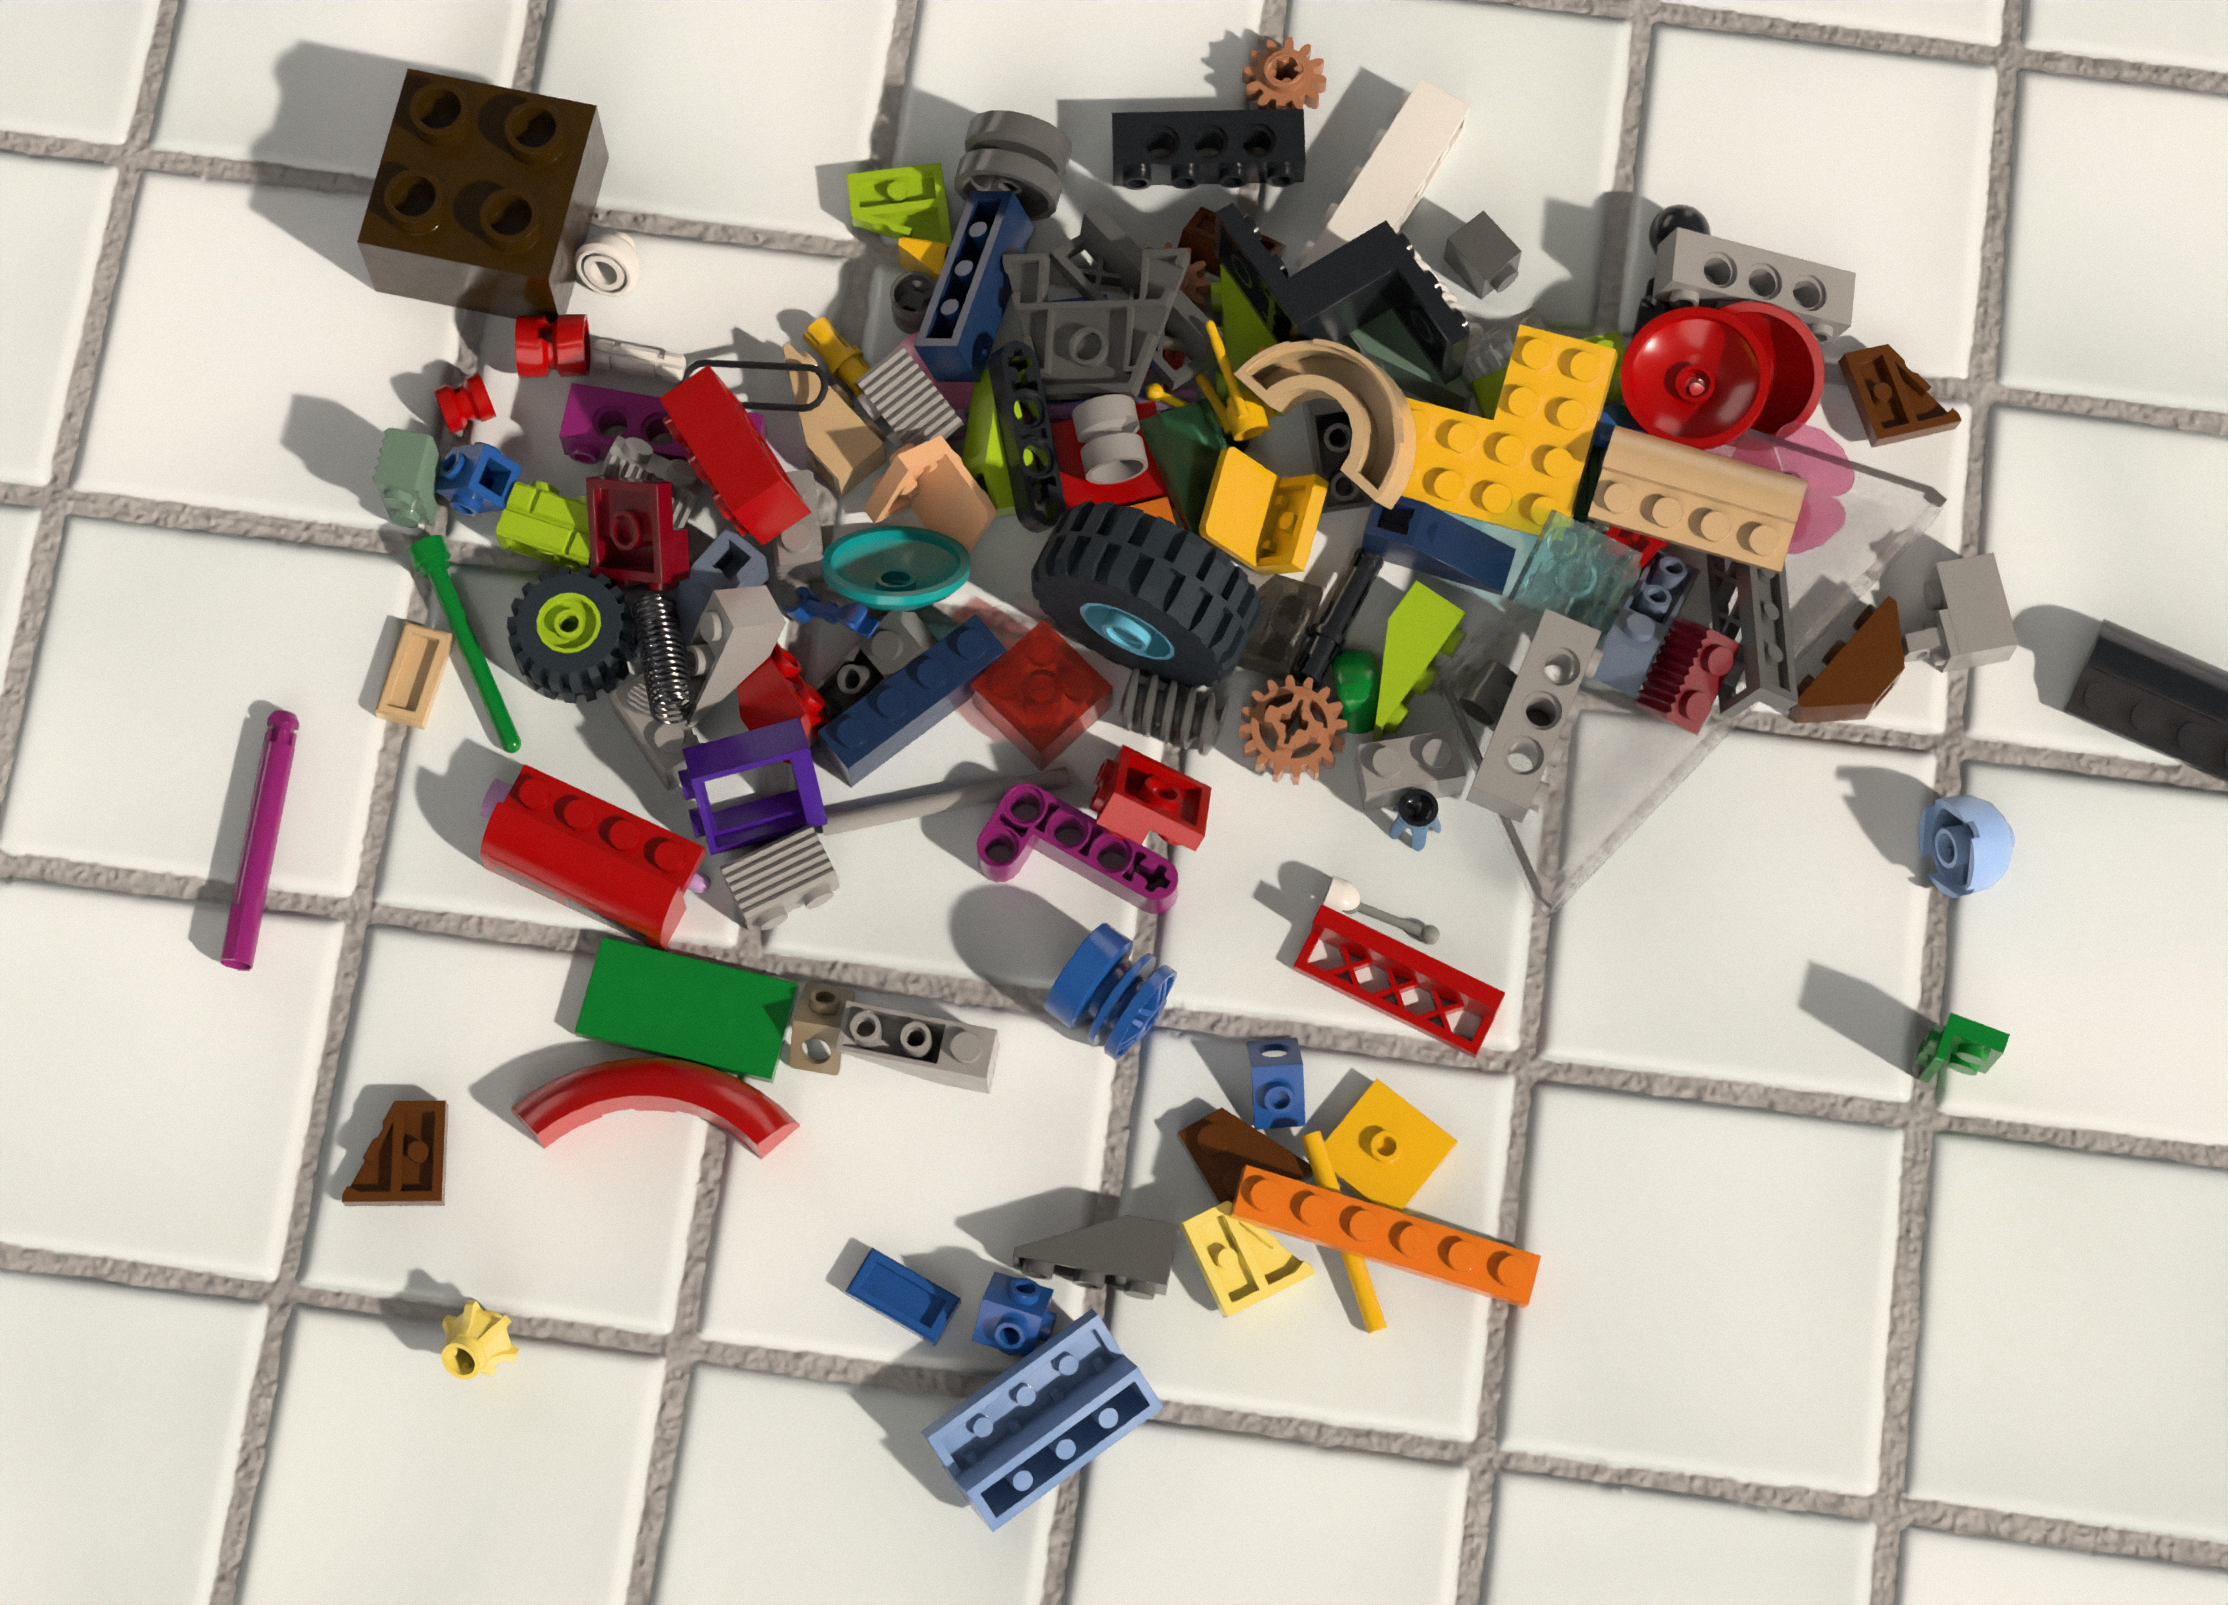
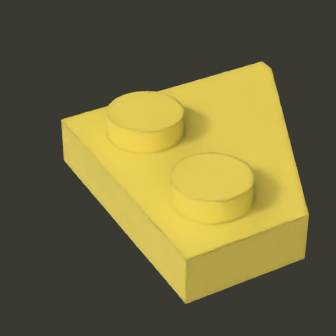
M1230 1201L1218 1204L1179 1224L1223 1318L1229 1317L1315 1274L1312 1266L1305 1261H1300L1278 1243L1279 1240L1264 1228H1258L1256 1225L1230 1218L1229 1215L1233 1205Z

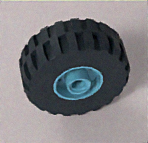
M1087 501L1078 506L1075 505L1062 513L1031 571L1034 599L1039 600L1041 610L1046 615H1049L1061 630L1068 632L1086 648L1103 655L1105 659L1131 670L1137 667L1140 670V675L1147 678L1156 673L1158 674V679L1167 684L1174 679L1177 680V684L1185 685L1187 688H1190L1191 685L1196 688L1204 685L1208 688L1215 686L1232 675L1261 617L1260 599H1258V591L1255 585L1248 581V575L1240 567L1235 566L1227 555L1219 549L1211 547L1201 537L1175 526L1173 522L1160 516L1155 517L1144 513V510L1131 506H1118L1113 502L1102 501L1095 504L1093 501Z

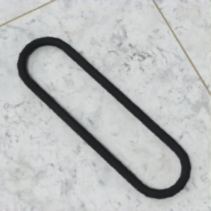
M703 359L690 364L680 382L681 384L687 380L694 370L699 367H706L707 365L710 367L810 371L819 376L821 390L813 402L800 405L740 401L745 409L812 411L820 406L828 391V379L822 369L811 364Z

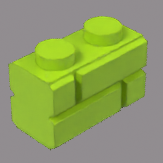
M533 480L531 485L518 481L514 483L506 508L503 510L496 527L495 534L500 548L558 567L569 566L570 570L578 573L580 567L591 569L587 496L579 495L577 500H573L559 495V490L554 486L538 480Z

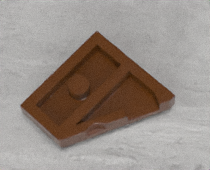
M446 1100L393 1102L382 1122L383 1128L379 1136L370 1143L363 1156L364 1163L351 1186H347L342 1194V1203L345 1206H445L449 1106Z
M1222 1107L1177 1132L1180 1143L1217 1205L1225 1201H1230L1233 1204L1242 1168L1245 1165L1301 1182L1314 1176L1308 1162Z

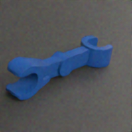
M800 586L795 591L802 601L795 607L785 605L783 608L797 624H804L814 617H818L833 625L837 622L841 623L864 638H870L880 624L878 619L866 615L868 610L862 604L853 603L839 607L831 601L823 603L805 586Z

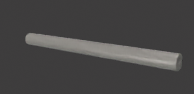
M1066 767L826 815L828 824L822 825L824 836L1000 801L1011 787L1021 783H1029L1045 791L1069 787Z

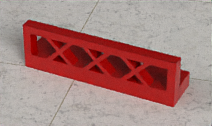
M1321 904L1312 922L1311 932L1293 965V971L1473 1058H1476L1505 996V992ZM1319 940L1339 949L1344 966L1325 971L1308 963ZM1349 954L1360 960L1351 963ZM1375 966L1385 972L1390 988L1370 993L1360 988L1355 971ZM1348 974L1350 982L1341 979L1338 976ZM1394 976L1406 982L1397 985ZM1420 988L1430 993L1436 1010L1420 1015L1407 1011L1400 993ZM1393 996L1396 1005L1385 1000L1384 998ZM1440 998L1452 1005L1443 1007ZM1466 1010L1482 1018L1472 1041L1453 1033L1446 1015ZM1439 1018L1442 1027L1430 1022V1020Z

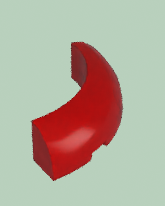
M658 1057L606 1061L577 1069L555 1078L532 1091L511 1107V1112L544 1149L561 1136L579 1126L602 1118L604 1114L628 1109H635L637 1111H680L696 1115L732 1134L747 1145L760 1159H763L800 1127V1124L778 1103L737 1077L708 1066L684 1060Z

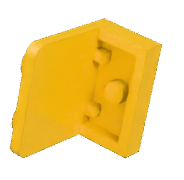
M1223 448L1217 461L1199 524V532L1203 538L1262 576L1304 572L1329 482L1317 474L1280 478L1237 448Z

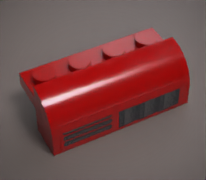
M526 764L521 769L503 803L497 802L487 824L480 850V858L485 869L661 951L665 950L687 909L683 896L706 854L705 847Z

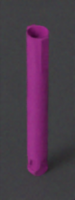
M276 710L267 718L269 728H267L262 744L221 952L220 963L238 971H250L253 968L297 737L294 730H298L300 726L297 716L292 712Z

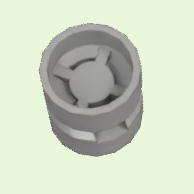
M1121 394L1104 395L1092 398L1076 406L1072 411V418L1077 441L1086 443L1080 450V455L1087 481L1099 485L1120 483L1139 476L1148 468L1143 438L1136 434L1139 430V420L1135 402L1130 396Z

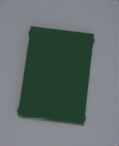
M1207 398L1154 415L1139 422V426L1185 531H1190L1197 536H1201L1199 524L1220 452L1223 448H1228Z

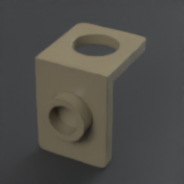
M811 982L806 983L792 1023L789 1060L791 1068L829 1075L839 1074L842 1053L837 1052L835 1048L846 1001L854 1002V990ZM808 1039L822 1040L829 1046L831 1054L825 1059H813L805 1054L802 1044Z

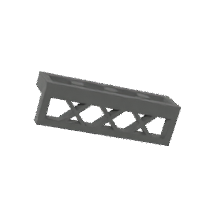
M1097 205L1084 213L1080 235L1050 252V263L1086 301L1107 300L1100 293L1101 285L1121 287L1128 294V300L1139 299L1142 249ZM1085 250L1098 263L1097 271L1077 268L1069 259ZM1180 289L1157 345V351L1155 350L1149 366L1172 391L1217 364V358L1205 327L1209 319ZM1217 328V331H1218V333H1219V336L1221 337V340H1222V339H1223V333ZM1163 349L1183 352L1191 362L1175 371L1162 357Z
M1706 553L1713 630L1735 640L1741 628L1742 635L1739 643L1741 647L1718 693L1720 714L1732 719L1758 701L1781 711H1787L1798 704L1785 561L1781 574L1731 561L1726 572L1724 558ZM1737 587L1738 597L1729 615L1728 604ZM1745 670L1746 688L1736 694V686Z

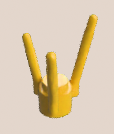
M1208 320L1205 327L1231 395L1226 400L1227 409L1203 372L1197 375L1195 380L1219 416L1226 435L1232 434L1233 439L1236 441L1258 437L1271 428L1268 419L1276 416L1275 410L1268 406L1261 398H1256L1253 391L1241 392L1214 321ZM1264 346L1258 347L1257 354L1266 348Z

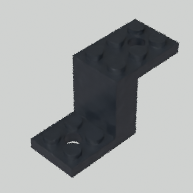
M1233 202L1216 211L1213 254L1277 344L1286 341L1291 343L1313 339L1336 342L1392 309L1445 385L1462 375L1470 334L1468 322L1457 308L1450 309L1442 298V288L1435 275L1430 270L1423 271L1414 259L1415 252L1408 238L1402 232L1395 233L1387 220L1289 277L1288 270L1280 256L1275 252L1269 254L1261 243L1262 236L1260 230L1250 215L1245 214L1242 216Z

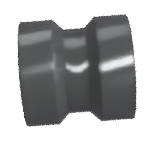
M906 272L897 277L891 286L890 299L893 321L906 334L912 335L919 332L936 287L932 277L923 272Z

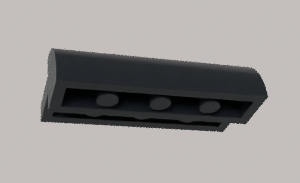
M2103 619L2064 710L2228 780V671Z

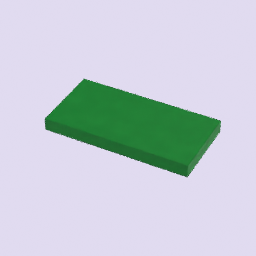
M602 937L575 1028L576 1037L668 1059L684 1060L708 1066L722 1072L773 1084L799 986L798 983Z

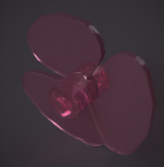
M1789 422L1780 428L1775 438L1776 449L1782 468L1774 447L1763 437L1754 436L1745 439L1740 443L1731 458L1809 480L1787 554H1799L1822 546L1842 528L1846 517L1844 506L1838 499L1831 496H1840L1847 493L1854 483L1855 476L1843 447L1826 432L1800 422Z

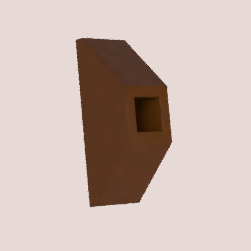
M1888 596L1878 608L1869 604L1852 625L1857 631L1847 643L1841 639L1837 640L1821 660L1826 665L1823 671L1816 678L1808 674L1798 684V704L1793 706L1788 718L1796 724L1864 720L1872 713L1897 684L1905 669L1897 602L1893 598Z

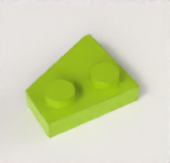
M942 163L846 174L853 226L897 240L907 237L945 242L949 251L952 237Z

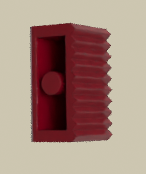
M1677 617L1673 619L1674 626L1668 628L1670 635L1664 637L1665 644L1660 646L1661 653L1655 655L1657 662L1651 664L1652 671L1646 673L1648 680L1642 682L1643 689L1638 691L1639 698L1634 700V706L1669 725L1698 736L1723 682L1732 668L1741 644L1711 628Z

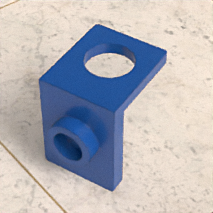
M1285 1038L1248 1041L1247 1052L1251 1066L1255 1129L1305 1126L1303 1061L1298 1039ZM1268 1051H1283L1287 1053L1278 1057L1262 1055Z

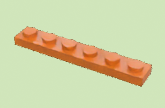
M1245 1165L1242 1168L1229 1215L1230 1218L1522 1308L1529 1305L1541 1258L1540 1255L1249 1165Z

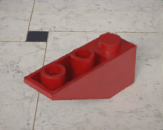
M778 641L771 655L737 686L740 718L747 729L751 731L800 717L810 747L819 739L817 731L830 722L822 710L825 702L813 687L803 681L799 675V672L802 670L800 663L789 651L782 648ZM789 759L783 761V762H786V763L790 764V760H789Z

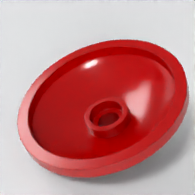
M1749 300L1733 302L1717 308V310L1724 311L1741 320L1754 332L1765 350L1770 372L1768 396L1760 415L1747 431L1728 444L1743 447H1759L1770 445L1789 437L1809 420L1823 392L1825 364L1816 337L1799 317L1789 310L1772 303ZM1692 383L1687 386L1686 391L1690 395H1699L1704 391V387L1699 383Z
M1708 307L1679 308L1651 320L1635 335L1626 350L1621 366V392L1627 411L1644 433L1701 450L1713 449L1741 436L1760 415L1769 391L1770 372L1768 359L1761 342L1754 332L1736 317L1724 311ZM1692 383H1699L1704 387V391L1699 395H1690L1686 388Z

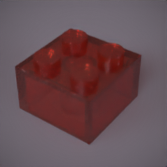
M1044 619L971 684L972 704L1041 772L1113 706V686Z

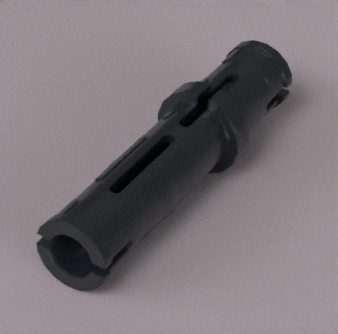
M1362 548L1355 550L1349 566L1334 591L1323 616H1321L1318 623L1312 624L1307 634L1308 638H1310L1307 646L1291 672L1292 676L1301 684L1310 677L1313 678V687L1320 688L1326 671L1335 655L1344 650L1347 644V640L1344 638L1348 633V629L1359 612L1372 583L1384 565L1383 559L1376 553L1368 549L1364 551Z

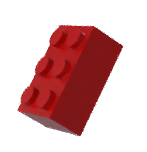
M709 365L659 398L669 414L662 419L664 425L678 444L681 443L688 452L689 456L686 459L702 482L706 481L713 492L710 495L713 502L725 519H730L742 537L750 532L763 546L811 513L739 399Z

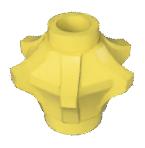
M468 1300L464 1305V1312L457 1317L447 1314L442 1323V1328L447 1338L445 1348L441 1354V1360L445 1369L456 1378L468 1380L474 1378L478 1373L493 1375L496 1372L497 1363L514 1361L518 1356L519 1349L510 1342L507 1332V1326L512 1321L506 1314L501 1316L492 1310H482L477 1300Z

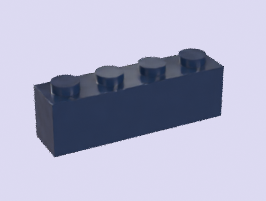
M970 191L914 344L916 351L936 382H980L1012 292L1009 276L1005 272L1002 262L1003 254H1025L1035 228L1014 191Z
M975 614L817 731L822 753L849 786L853 787L1008 671L1007 650L978 615Z

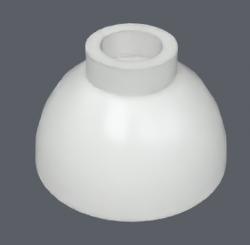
M613 232L592 237L581 245L574 256V266L578 276L589 288L600 294L611 297L625 296L633 291L639 279L640 262L635 251V244L625 233Z

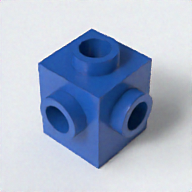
M475 442L474 445L453 447L441 463V476L435 491L451 501L449 505L452 509L467 516L475 517L478 513L503 511L506 508L514 483L517 482L523 467L504 456L499 449L487 443Z
M994 1271L982 1298L972 1341L997 1348L1007 1355L1027 1356L1037 1348L1040 1340L1046 1342L1051 1338L1057 1318V1312L1049 1310L1054 1290L1040 1286L1027 1278H1015Z

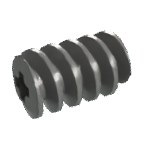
M1134 667L1124 691L1119 715L1122 714L1123 728L1126 731H1131L1141 720L1142 735L1147 738L1160 727V739L1165 744L1170 743L1174 736L1179 733V746L1183 750L1189 749L1193 742L1198 739V752L1200 755L1206 756L1218 740L1227 713L1229 699L1220 710L1215 708V693L1210 692L1202 703H1198L1196 700V687L1192 685L1183 697H1180L1177 691V680L1174 679L1171 680L1164 691L1159 690L1158 674L1156 673L1152 674L1145 685L1141 684L1140 670Z

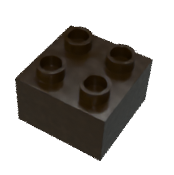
M408 68L357 240L375 291L516 319L517 315H546L550 322H554L559 314H566L577 276L574 256L581 245L586 242L609 159L597 105Z

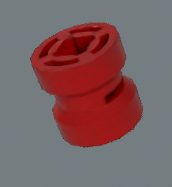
M479 372L466 376L462 384L457 385L458 388L456 389L447 384L433 389L450 434L464 430L469 419L471 421L479 420L485 422L497 417Z

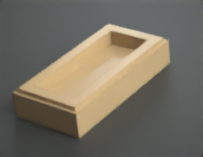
M405 622L375 709L377 718L425 730L455 641L453 634Z

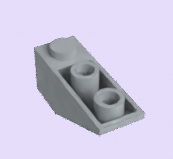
M766 585L713 591L695 632L685 649L697 707L695 713L686 720L688 727H694L771 655L786 621ZM676 676L673 679H680L682 676ZM679 682V683H676V684H673V685L680 686V685H682L683 683H682V682ZM678 689V690L671 691V692H668V693H672V692H682V691L685 690V689ZM674 698L671 701H677L681 698ZM689 700L677 703L676 707L686 704ZM690 703V704H689L688 706H686L685 708H682V709L677 710V711H681V712L686 711L687 709L690 708V706L692 705V703ZM689 711L687 714L682 715V718L687 717L691 713V711Z
M847 1000L835 1050L934 1083L989 1094L1000 1044L997 1029Z

